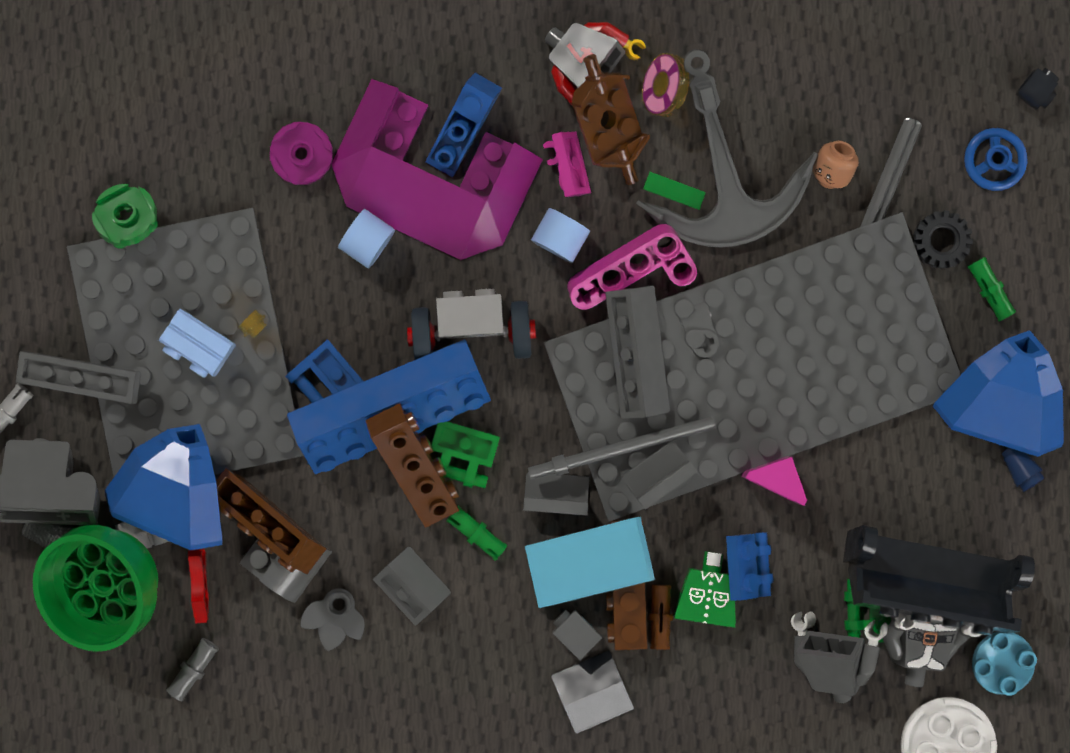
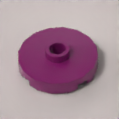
M293 122L283 126L274 135L271 142L270 161L274 171L283 180L294 185H309L319 181L328 172L333 161V147L328 136L318 126L308 122ZM300 148L307 150V157L303 160L296 157V152Z

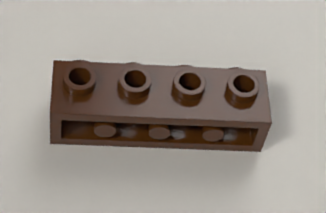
M399 403L365 420L372 441L425 528L459 511L455 500L460 497L458 490L452 480L446 482L443 477L447 473L439 457L433 459L430 453L434 452L426 435L419 436L417 430L420 429V426L412 412L406 414Z
M225 468L216 480L219 511L230 519L234 517L239 522L236 526L247 535L252 537L254 534L259 539L257 544L270 554H277L280 557L277 561L284 568L292 573L297 569L308 574L326 551V548L245 478Z
M612 520L610 521V524L620 522L623 520ZM645 583L606 592L607 611H613V623L607 624L608 643H614L615 650L647 649Z

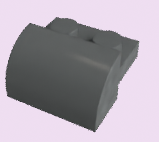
M257 538L239 564L259 578V581L272 591L295 603L332 551L325 547L326 551L308 574L297 569L292 573L278 563L277 560L280 557L277 554H270L257 544L259 540Z

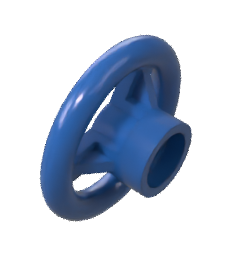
M1002 128L986 129L975 135L969 142L964 156L965 168L969 177L978 186L991 191L1005 190L1014 186L1023 177L1027 167V152L1023 142L1014 133ZM1000 138L1009 141L1014 146L1018 155V164L1012 162L1010 149L1000 145ZM989 139L990 149L985 155V161L975 167V151L983 141ZM994 153L1001 156V164L993 162L992 156ZM989 169L995 171L1005 169L1013 173L1009 178L1002 181H990L981 176Z

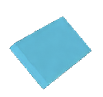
M641 517L525 546L539 608L655 580Z

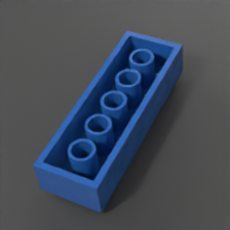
M464 339L292 411L287 416L300 450L314 474L330 471L337 465L351 459H359L366 453L377 449L371 439L365 420L399 403L406 414L409 412L414 414L420 426L417 432L420 433L425 428L439 422H447L463 412L478 409L483 404L490 402L491 399L467 342Z

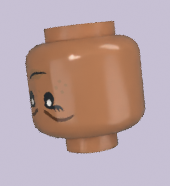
M843 141L829 142L824 144L819 150L812 172L823 187L828 189L843 188L850 183L858 167L859 159L850 144Z

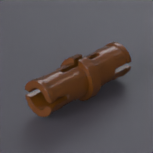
M654 584L651 585V613H648V620H651L650 649L668 650L670 649V621L674 620V614L670 613L672 585ZM662 602V631H659L660 603Z

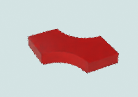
M205 548L188 550L191 577V605L195 623H207L209 592L206 572Z

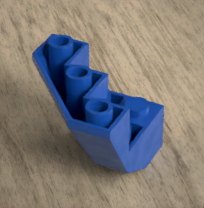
M1030 330L1005 339L976 359L933 405L934 409L951 430L1037 457L1062 447L1064 443L1063 388L1049 352Z
M200 424L167 429L136 447L105 489V498L111 516L188 550L222 545L216 479L209 447Z

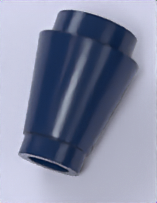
M1011 448L1001 453L1016 488L1020 487L1023 492H1026L1045 479L1041 473L1043 469L1027 453Z

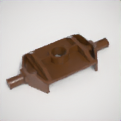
M595 54L588 55L583 61L589 75L585 77L586 81L574 91L572 106L593 165L620 168L626 185L635 184L639 179L633 164L650 139V135L641 132L624 79L629 80L630 75L603 73L597 56ZM607 111L609 119L607 124L602 127L601 119L603 113Z

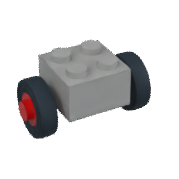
M494 289L475 290V296L464 297L462 291L443 292V298H436L438 330L436 332L435 326L431 322L429 308L412 309V327L407 328L408 347L413 346L414 360L433 353L436 338L437 342H439L440 339L500 335L507 337V334H509V341L513 344L515 358L531 357V339L536 338L535 319L529 320L527 301L511 302V317L508 320V327L503 326L501 294H495Z

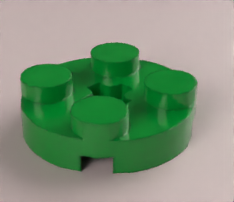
M128 184L115 185L105 190L96 201L97 206L95 212L92 213L93 224L102 239L111 243L116 248H125L126 246L137 244L157 228V208L151 195L144 188L139 186L138 188L129 187ZM122 210H126L127 213L133 211L129 219L118 220L121 217L120 212Z

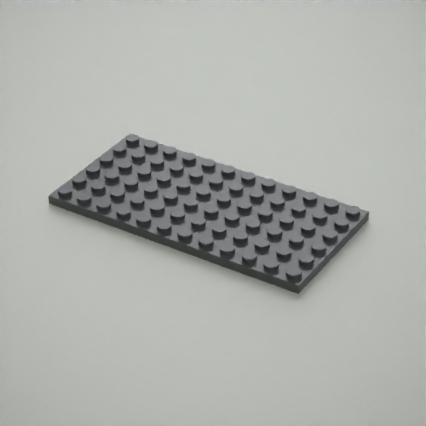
M903 212L656 301L670 411L667 413L643 418L621 419L609 319L543 342L583 452L707 417H713L715 429L672 440L677 444L687 460L690 461L697 473L653 505L931 405L961 375ZM704 301L710 309L711 319L719 338L717 352L711 357L706 358L696 355L691 347L703 348L705 353L710 352V345L714 344L713 338H706L705 334L698 329H692L686 334L678 316L688 318L694 311V305ZM668 442L588 464L608 521L644 509L624 482L622 476Z

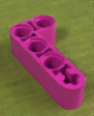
M660 224L570 278L567 289L572 304L576 308L587 310L606 300L605 292L622 290L661 266L670 280L678 286L691 284L697 276V268L675 229L670 225ZM663 237L673 238L671 244L667 247H659L657 244ZM642 253L645 255L641 263L633 264L630 262L634 254ZM677 264H688V267L684 272H673V269ZM608 270L618 271L617 276L612 280L602 278ZM595 278H597L598 284L600 286L598 288L596 287L595 282L593 283V280ZM582 287L584 288V290L588 291V293L584 296L581 292H578V290Z

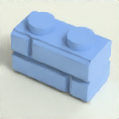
M182 309L177 311L169 326H167L159 338V341L165 345L162 351L176 360L183 356L192 362L189 368L204 378L208 373L216 376L236 346L235 343Z

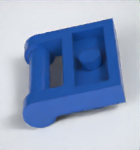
M326 340L285 376L291 384L295 383L311 403L319 401L324 397L304 375L310 368L332 394L364 382L329 340Z

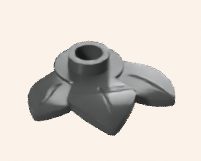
M342 588L329 591L324 600L312 602L304 611L301 619L302 628H319L318 633L321 643L327 651L340 645L346 635L360 640L365 627L363 616L355 609L354 597L349 591ZM336 598L344 600V609L337 610L334 608L333 602Z

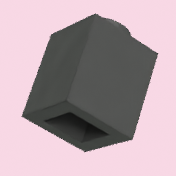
M576 609L571 613L565 610L553 622L556 626L552 631L553 634L579 660L602 639V635Z

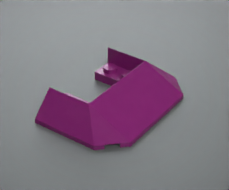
M371 79L331 164L346 207L359 213L366 209L395 230L459 260L502 246L543 159L515 142L511 144L485 132L460 187L403 161L429 105L400 92L397 87Z

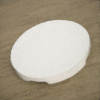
M942 697L924 703L911 714L902 731L901 753H997V740L991 722L978 707L963 699Z

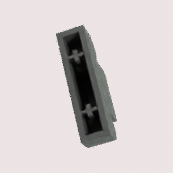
M37 438L33 441L9 440L6 442L0 475V522L64 525L98 524L100 494L96 480L91 474L86 472L72 474L74 458L68 442L48 441L42 438Z

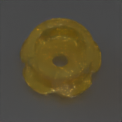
M255 309L238 326L244 333L242 337L245 338L249 334L254 338L267 326L263 322L266 316H262Z

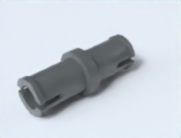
M202 638L190 658L182 662L180 665L182 669L166 689L168 694L179 701H184L185 696L197 679H202L205 675L204 669L219 650L214 643L206 638Z

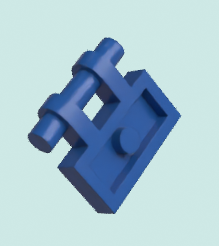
M767 532L726 536L730 601L771 596L770 584L773 583V573H770L768 555H771V545H768Z

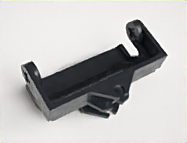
M865 525L847 531L843 563H849L848 573L854 605L879 609V615L898 618L899 613L911 615L910 621L929 624L930 619L942 621V627L961 629L962 625L974 627V633L993 635V631L1009 634L1020 632L1022 620L1013 618L1012 592L1029 588L1035 572V560L1030 556L1018 555L1015 559L1004 560L878 536L876 527Z

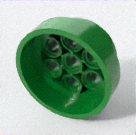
M101 525L81 526L69 531L48 545L36 562L33 574V593L39 612L56 635L77 648L87 651H107L122 645L147 625L156 607L158 572L155 562L148 549L137 538L126 532Z

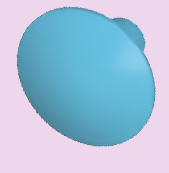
M996 632L985 637L976 647L972 658V669L975 678L983 688L995 694L1012 696L1024 688L1031 680L1037 663V657L1023 637L1015 633Z

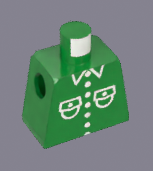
M705 551L702 570L688 568L675 607V619L735 628V601H730L729 574L721 573L724 554Z

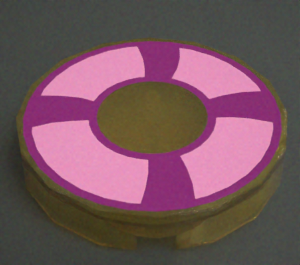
M671 53L658 55L648 66L643 78V104L646 110L654 116L670 117L673 115L671 112L674 109L678 110L682 106L688 93L689 73L684 70V59L678 55Z

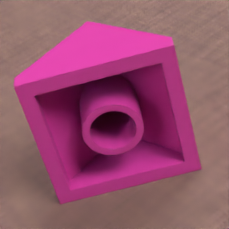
M786 456L742 473L741 477L794 503L805 506L807 498L792 457Z

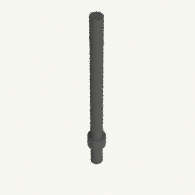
M711 416L564 457L563 454L552 457V461L528 467L531 480L556 473V476L569 473L568 469L712 430L716 427Z

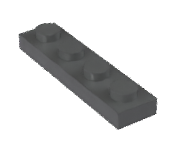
M20 351L16 383L135 404L137 403L141 372L29 351Z

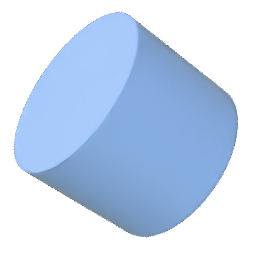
M548 208L531 241L559 258L573 263L590 230L568 216Z
M363 209L343 236L338 248L369 269L392 238L395 229L368 210Z

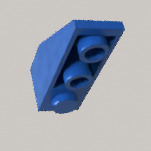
M474 73L465 83L425 162L453 177L495 104L502 87Z

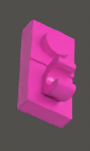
M577 132L553 134V141H547L543 144V147L555 149V158L547 160V164L559 165V184L564 191L565 197L591 193Z

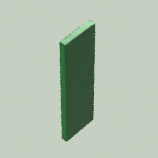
M649 172L643 188L700 210L706 193L653 172Z

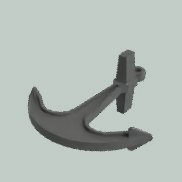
M693 49L685 55L684 66L687 72L694 75L689 82L694 106L704 114L717 187V202L709 214L698 219L687 218L665 207L645 203L640 200L636 204L642 207L658 224L672 226L678 236L685 241L708 247H732L746 244L767 235L790 216L805 192L818 154L813 152L792 174L780 193L773 198L758 200L747 195L741 186L716 113L720 99L714 77L706 73L710 66V59L703 50ZM694 57L702 58L703 63L698 68L691 66V60Z

